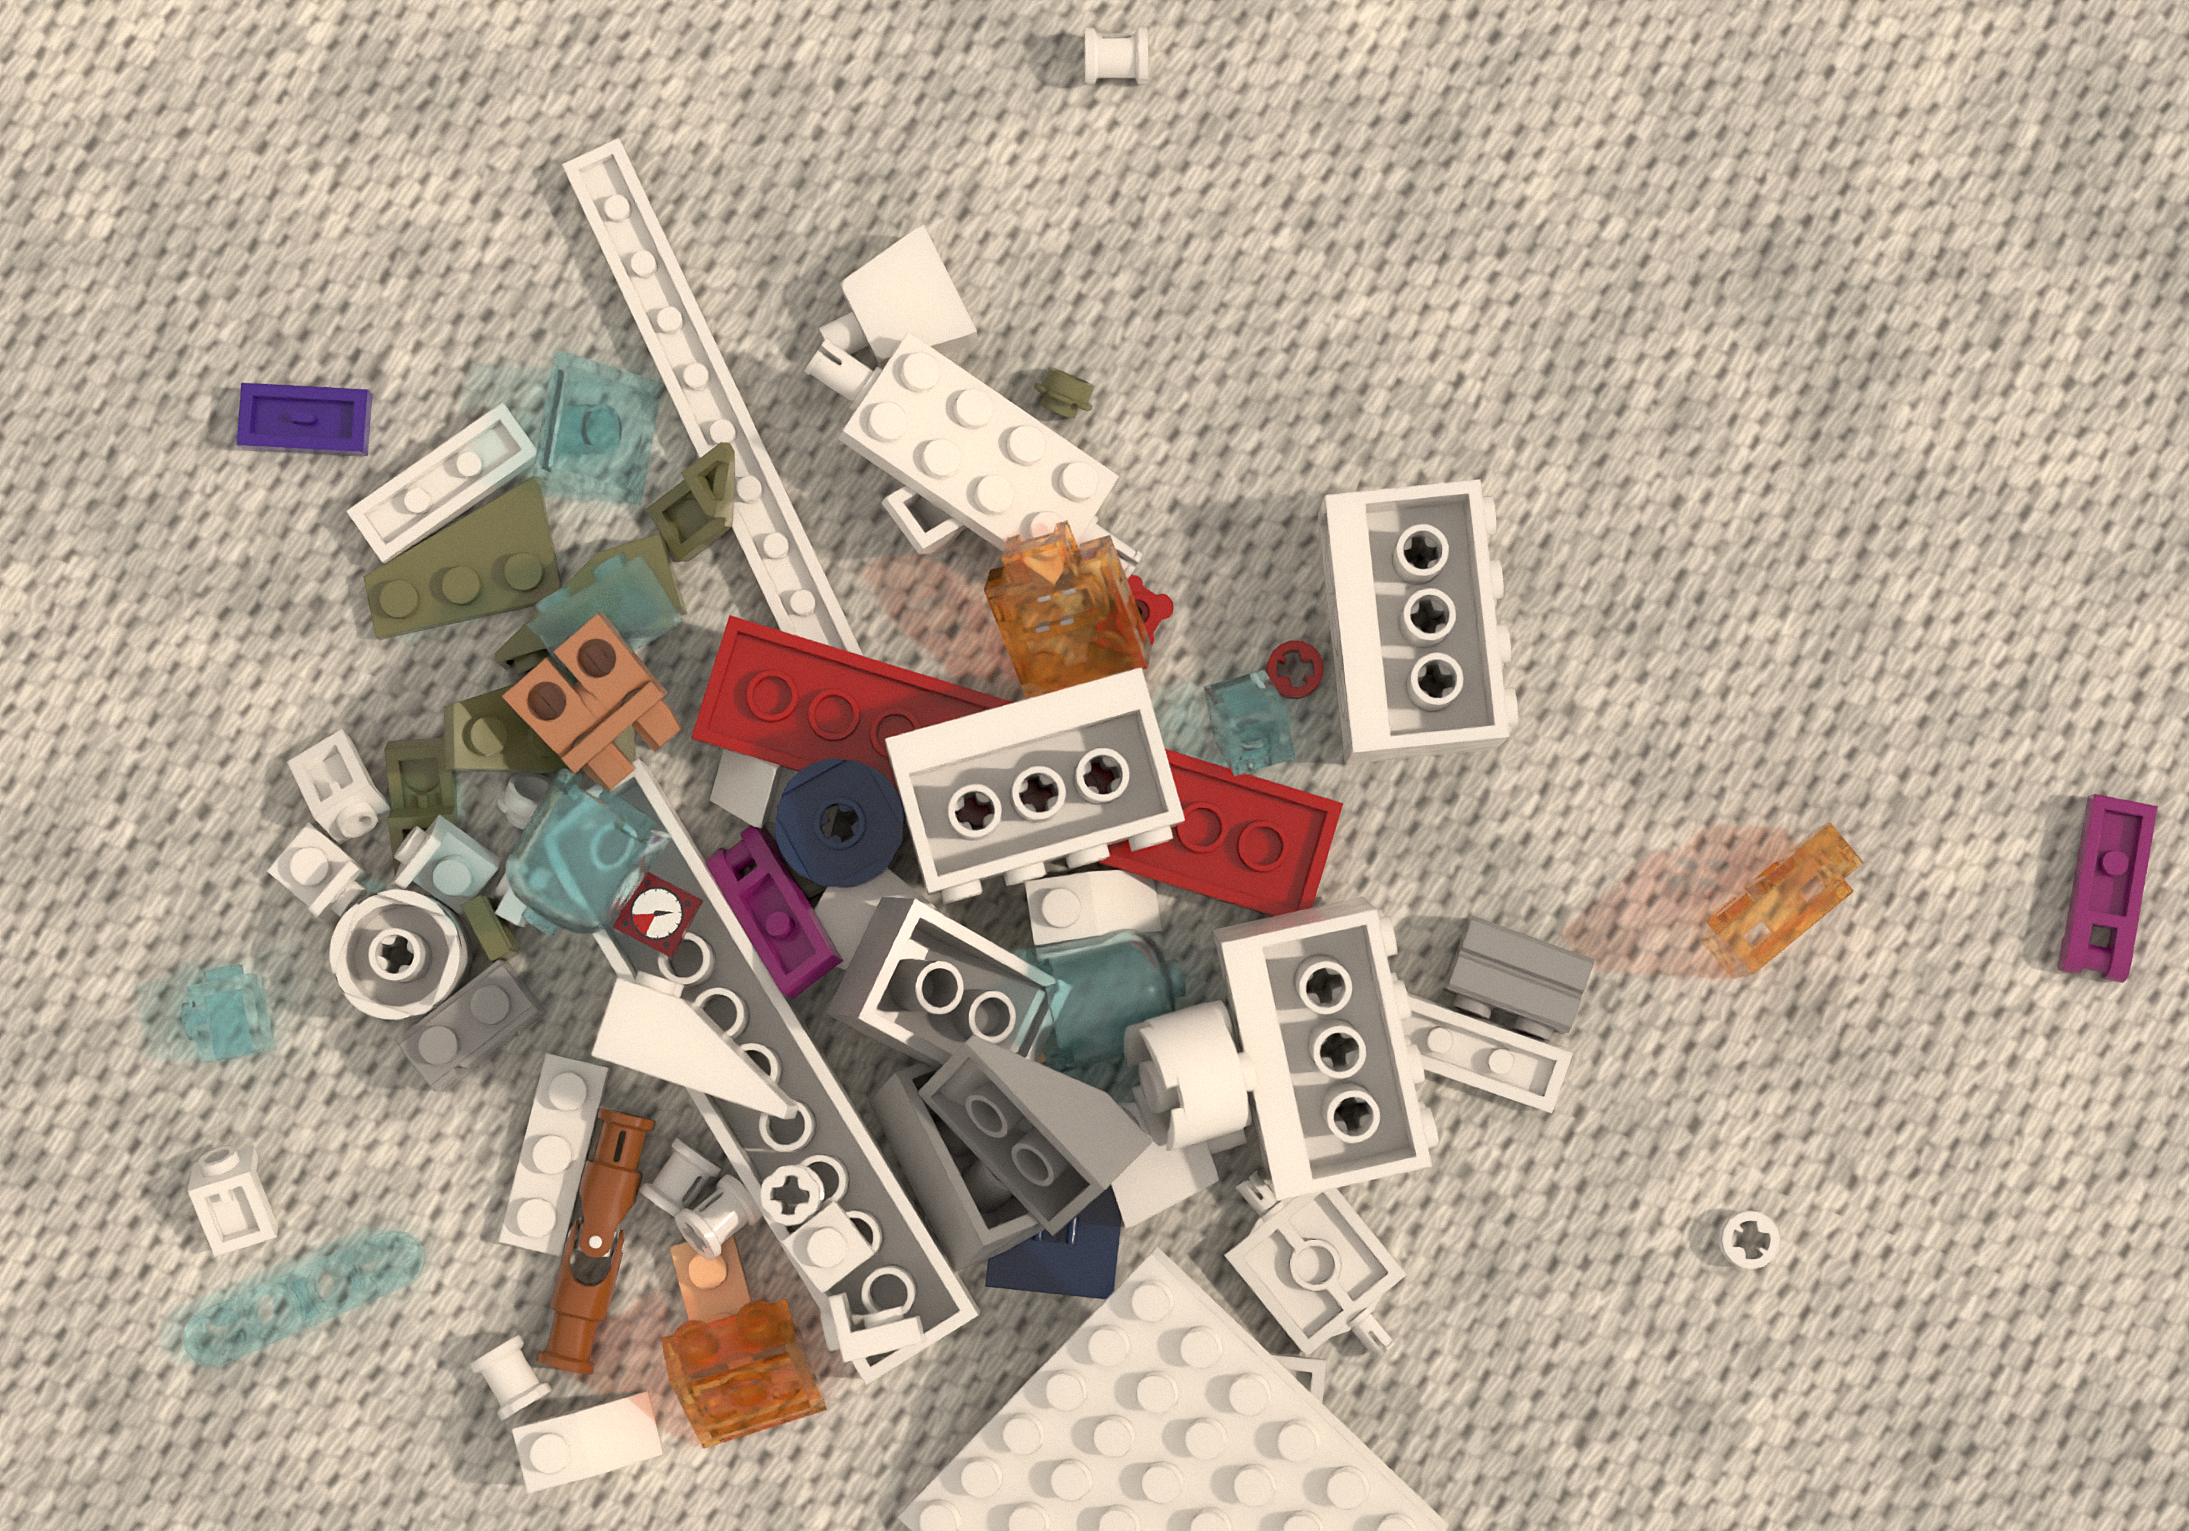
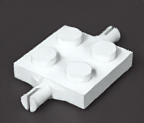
M1257 1170L1251 1173L1247 1179L1260 1193L1262 1198L1259 1199L1244 1180L1235 1189L1241 1193L1258 1214L1259 1218L1256 1220L1250 1233L1227 1251L1224 1256L1306 1357L1332 1336L1350 1330L1370 1352L1374 1360L1382 1356L1384 1352L1369 1335V1331H1372L1386 1350H1389L1396 1342L1392 1340L1371 1312L1374 1311L1381 1296L1407 1274L1337 1188L1277 1201L1271 1189L1258 1175Z

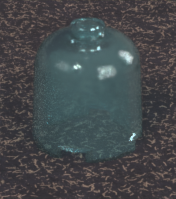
M561 768L557 772L514 845L506 863V879L514 895L527 906L521 916L531 925L551 936H555L560 927L577 934H594L607 928L620 914L672 838L670 834L664 831H653L652 829L657 822L610 790L608 792L603 789L597 798L580 788L578 785L583 778L582 775L577 772L574 774L572 770Z
M1120 929L1106 932L1100 936L1042 945L1026 951L1029 963H1033L1041 971L1054 977L1056 982L1055 984L1045 986V991L1053 1021V1028L1050 1034L1054 1033L1061 1052L1051 1055L1050 1061L1053 1068L1060 1073L1123 1056L1124 1034L1127 1026L1177 1011L1175 999L1186 995L1185 982L1177 959L1166 961L1159 945L1148 934L1136 929Z

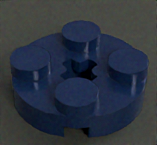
M829 758L808 765L794 775L787 783L782 793V798L777 805L774 832L783 857L798 874L823 887L852 888L874 880L892 864L904 841L905 814L897 791L880 771L859 761ZM836 805L843 813L854 809L858 816V821L851 826L854 836L844 842L837 834L827 838L822 830V827L829 822V816L826 811Z

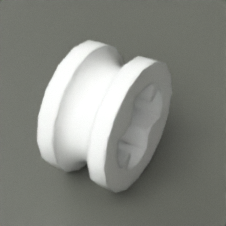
M1744 1210L1735 1212L1725 1219L1719 1230L1718 1242L1722 1254L1729 1262L1738 1267L1756 1269L1764 1267L1774 1259L1779 1251L1780 1235L1777 1226L1771 1218L1761 1212ZM1746 1221H1752L1754 1231L1765 1233L1766 1236L1765 1247L1756 1246L1755 1250L1758 1252V1255L1752 1258H1746L1744 1248L1733 1246L1732 1243L1733 1232L1742 1233L1743 1229L1740 1227V1224Z

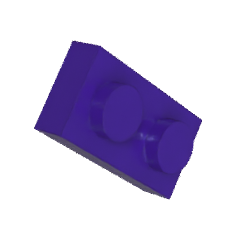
M241 383L236 445L242 450L368 456L373 394L368 389Z

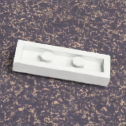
M502 402L346 512L381 562L385 564L424 541L543 457L508 407Z
M1407 993L1411 1018L1401 1020L1404 1036L1409 1035L1411 1043L1417 1044L1423 1069L1549 1113L1553 1112L1573 1055L1572 1049Z
M546 1053L499 1242L562 1257L580 1193L579 1187L585 1163L588 1161L598 1121L597 1116L602 1105L611 1068Z

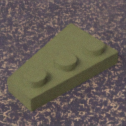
M538 475L531 477L363 576L375 636L378 640L546 604L562 588L544 496Z
M564 667L565 671L569 674L568 677L575 684L578 679L567 667ZM515 684L444 706L445 771L573 773L562 758L501 697ZM630 726L613 741L629 760L634 762L636 760L635 729ZM581 768V769H580L579 771H577L576 773H585V772H584V770Z

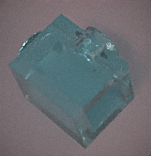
M1265 670L1204 686L1214 742L1234 776L1295 759L1286 704Z
M242 964L229 965L204 971L205 983L186 986L189 1002L182 1003V1022L188 1039L190 1041L196 1040L200 1063L215 1064L277 1050L263 975L244 974Z

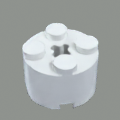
M390 889L364 899L345 912L332 935L329 960L333 974H335L343 994L357 1009L381 1019L413 1022L422 1020L467 984L472 970L473 951L467 928L457 914L448 906L436 899L416 892ZM407 944V950L414 953V958L410 966L402 965L399 968V963L396 960L390 959L393 947L404 948Z
M1220 1000L1198 1004L1127 1026L1125 1030L1124 1055L1126 1067L1139 1065L1141 1085L1131 1088L1136 1106L1152 1140L1159 1147L1167 1145L1166 1151L1190 1146L1239 1131L1245 1126L1251 1125L1252 1117L1247 1092L1257 1089V1074L1249 1054L1246 1051L1237 1053L1231 1038L1232 1027L1230 1017L1225 1005Z

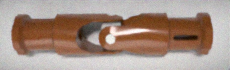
M601 1107L597 1117L603 1123L594 1158L586 1161L579 1187L584 1223H580V1220L577 1219L570 1228L549 1306L555 1313L548 1343L545 1350L538 1351L536 1358L538 1363L583 1374H593L595 1364L590 1360V1354L599 1322L607 1320L623 1256L622 1251L625 1245L623 1230L620 1229L618 1236L616 1227L623 1221L628 1210L636 1203L643 1176L637 1169L646 1133L653 1131L656 1121ZM621 1131H625L626 1137L621 1156L616 1161L614 1155ZM573 1247L591 1258L602 1256L611 1258L613 1256L611 1268L606 1276L595 1283H585L576 1278L572 1272L570 1260Z

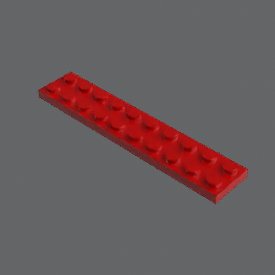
M729 615L691 738L692 740L734 753L772 762L797 772L810 764L829 758L859 761L880 771L891 782L898 793L886 750V738L1015 702ZM1165 749L1185 821L1175 827H1171L1173 839L1167 842L1131 852L1129 842L1125 840L1107 845L1110 856L1104 860L1094 862L1271 917L1313 907L1343 803ZM1091 763V771L1083 779L1087 787H1096L1099 794L1104 795L1108 794V785L1115 780V777L1111 770H1103L1100 763ZM1037 780L1027 781L1028 789L1025 793L1019 795L1022 804H1032L1036 812H1045V803L1053 797L1051 789L1049 787L1041 788ZM971 797L964 799L963 810L955 813L957 821L969 822L970 825L983 828V820L991 814L988 805H978L975 798Z

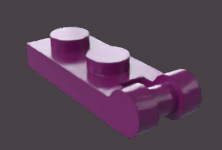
M2098 794L2088 796L2065 934L2062 938L2057 966L2059 971L2080 974L2083 969L2102 972V978L2105 980L2120 983L2126 981L2132 964L2158 806ZM2092 926L2111 929L2107 947L2089 944Z
M749 825L740 833L742 840L729 850L722 847L705 860L706 865L782 994L794 999L844 960L780 855L779 847L774 837L765 826L760 829ZM756 862L758 867L744 876L743 870Z

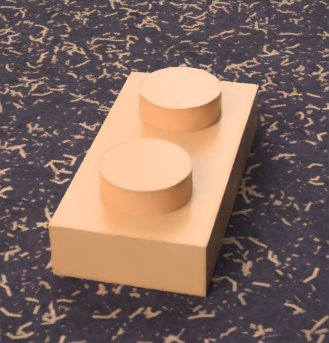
M735 1234L721 1245V1254L711 1261L698 1254L688 1242L670 1246L702 1372L766 1355Z

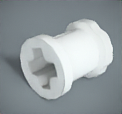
M1094 27L1084 28L1085 85H1094L1097 78H1135L1138 84H1147V27H1138L1135 34H1097Z
M676 1138L671 1145L674 1152L653 1182H644L639 1189L645 1197L674 1217L681 1210L689 1209L711 1177L717 1178L723 1170L715 1162L680 1138Z
M799 1164L777 1168L772 1175L763 1181L760 1190L763 1209L770 1214L772 1220L783 1225H797L813 1218L821 1209L825 1198L824 1185L819 1175L809 1167ZM791 1175L798 1177L799 1188L809 1190L810 1195L808 1202L797 1204L795 1214L787 1212L788 1206L786 1201L776 1199L777 1187L788 1185Z
M728 1174L718 1181V1184H716L717 1190L693 1210L685 1208L675 1215L677 1227L689 1245L703 1258L710 1261L721 1254V1245L743 1226L755 1225L762 1217L761 1211L748 1190L740 1181Z
M520 1335L501 1344L469 1365L473 1374H482L501 1406L497 1412L501 1421L552 1391L548 1382L540 1383L521 1351L524 1341Z

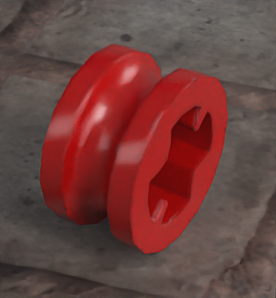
M1291 640L1280 644L1272 651L1266 665V677L1269 686L1276 694L1286 699H1301L1309 696L1317 689L1323 677L1324 664L1320 653L1312 645L1304 641ZM1298 653L1301 663H1311L1313 675L1312 677L1304 675L1303 681L1306 683L1305 685L1292 687L1289 677H1278L1277 663L1286 664L1287 660L1284 655Z

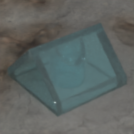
M554 351L532 477L545 491L641 506L662 383L565 351Z

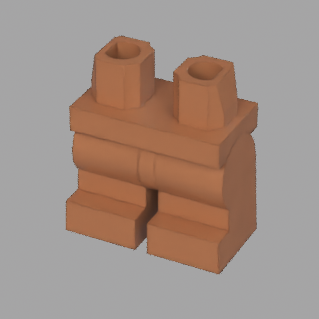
M600 612L553 651L578 679L575 684L553 656L545 658L501 697L562 758L574 774L582 768L592 780L609 792L636 769V766L613 740L628 727L632 726L651 749L656 752L678 733L682 727L672 709L662 699L668 694L667 690L654 678L642 660L624 641L618 629L606 614Z

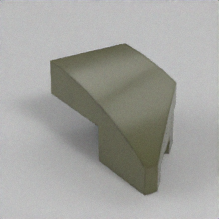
M720 442L682 471L681 474L684 480L646 508L677 562L692 560L732 527L735 451L728 442Z

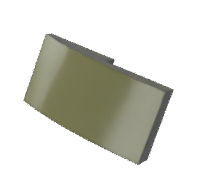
M445 738L388 741L384 749L392 808L388 816L395 876L401 862L394 858V854L414 827L418 826L423 831H426L439 814L458 827L455 771H445Z

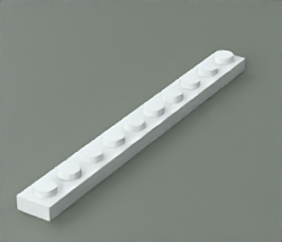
M617 138L563 163L562 166L699 458L720 442L730 443L735 451L732 528L780 630L864 656L622 142Z

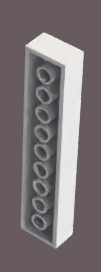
M640 759L632 762L636 769L609 792L599 784H596L527 827L619 979L634 983L638 971L684 985L680 998L696 1003L799 1106L795 1119H783L685 1086L821 1312L831 1310L830 1296L846 1292L855 1331L866 1328L863 1319L864 1315L902 1306L904 1319L920 1315L925 1336L923 1343L852 1361L862 1380L868 1385L972 1320L981 1311L958 1273L954 1272L943 1248L788 996L782 994L709 871L703 855L649 767ZM643 869L703 900L674 958H670L613 928ZM799 1164L809 1167L818 1174L824 1185L825 1194L822 1207L818 1213L836 1200L876 1252L823 1294L820 1293L782 1243L783 1240L809 1220L797 1225H783L772 1220L770 1214L761 1205L760 1190L763 1181L781 1166ZM792 1175L788 1185L777 1187L776 1199L786 1201L788 1206L787 1212L795 1214L797 1204L808 1202L810 1198L809 1190L800 1189L798 1177Z

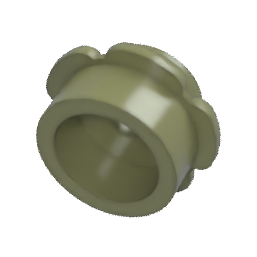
M1048 367L1042 383L1035 382L1034 384L1035 390L1044 394L1040 405L1060 415L1075 419L1079 409L1091 411L1093 407L1088 402L1095 385L1064 371Z

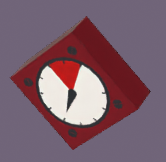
M643 869L613 928L670 958H674L703 900Z

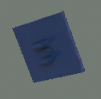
M1110 1184L1053 1236L1044 1229L1008 1251L989 1258L985 1287L1107 1299L1114 1291L1122 1218L1112 1185Z

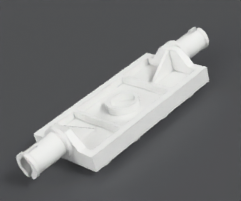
M910 332L905 335L883 369L877 366L874 371L833 344L832 340L826 337L803 371L807 375H812L852 403L849 409L854 413L837 437L838 440L1048 583L1057 577L1067 559H1072L1074 555L1114 581L1115 585H1117L1120 579L1126 582L1135 569L1133 565H1137L1141 560L1143 553L1134 550L1096 524L1099 517L1095 514L1119 478L1117 474Z

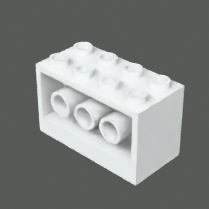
M1480 479L1325 495L1318 513L1345 765L1497 749L1510 737L1511 727L1518 726V705L1515 689L1504 688L1502 670L1504 669V663L1511 661V644L1507 624H1497L1495 613L1497 599L1504 596V583L1500 560H1489L1488 545L1490 535L1496 534V511L1493 497H1482ZM1410 550H1418L1421 556L1428 557L1430 562L1425 569L1415 568L1412 563L1407 562L1405 558ZM1417 612H1424L1427 614L1428 619L1436 621L1437 626L1431 634L1422 632L1420 627H1416L1412 623ZM1425 674L1433 675L1436 682H1442L1445 689L1437 698L1429 697L1427 691L1420 689L1419 683Z
M1142 668L885 739L887 754L927 896L941 893L944 904L980 895L983 892L980 881L1003 875L1006 887L1043 877L1046 875L1044 863L1066 857L1069 869L1104 860L1110 856L1107 845L1128 840L1132 852L1173 839L1171 827H1175L1185 821ZM1091 763H1100L1103 770H1111L1113 772L1115 780L1108 785V794H1099L1096 787L1086 786L1083 777L1091 771ZM1037 780L1041 788L1049 787L1051 789L1053 797L1045 803V812H1036L1032 804H1022L1019 795H1022L1028 789L1027 781ZM973 797L978 805H988L991 814L984 818L983 829L974 831L969 822L959 823L957 821L955 813L963 810L964 799Z
M1359 897L1212 930L1239 1053L1246 1051L1249 1054L1257 1074V1089L1249 1091L1248 1096L1267 1181L1276 1200L1280 1201L1432 1167L1428 1148L1439 1146L1438 1135L1431 1108H1425L1423 1099L1417 1098L1414 1085L1425 1082V1075L1418 1046L1416 1043H1411L1409 1035L1404 1036L1401 1020L1411 1018V1009L1403 980H1398L1395 972L1390 973L1387 956L1398 954L1390 917L1384 916L1382 909L1377 910L1364 897ZM1324 968L1328 974L1333 975L1332 979L1326 982L1325 989L1315 992L1311 986H1306V983L1313 978V972ZM1339 1033L1342 1038H1346L1345 1043L1341 1044L1339 1050L1335 1053L1327 1054L1324 1049H1320L1321 1045L1327 1042V1037L1331 1034ZM1353 1097L1356 1102H1359L1358 1106L1354 1107L1353 1112L1349 1115L1340 1116L1335 1111L1337 1107L1341 1106V1101L1346 1098Z

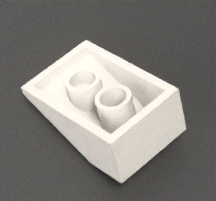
M638 971L634 983L617 978L591 1054L592 1056L783 1119H795L799 1106L696 1003L680 998L684 985Z

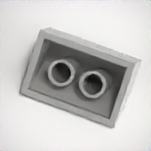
M920 1062L896 1071L872 1096L869 1103L954 1272H958L1008 1251L1045 1228L917 1094L938 1071Z

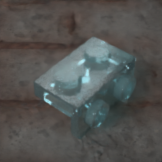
M624 551L590 571L596 581L592 585L575 595L569 586L566 585L534 605L540 616L527 623L534 635L538 634L550 655L569 674L568 677L574 684L578 679L553 651L597 613L604 612L618 629L620 636L634 652L684 622L644 555L629 561Z

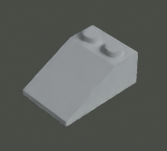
M881 897L826 1014L873 1040L937 1070L973 1035L1037 1062L1071 987L916 899Z
M975 1035L970 1037L917 1092L1052 1236L1099 1196L1153 1142L1140 1128L1136 1117L1126 1108L1119 1106L1108 1093Z

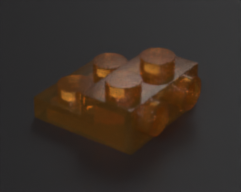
M787 1299L771 1304L762 1300L751 1301L745 1304L735 1315L710 1323L690 1320L681 1324L674 1334L661 1338L669 1382L703 1449L827 1410L820 1383L806 1353L802 1332Z

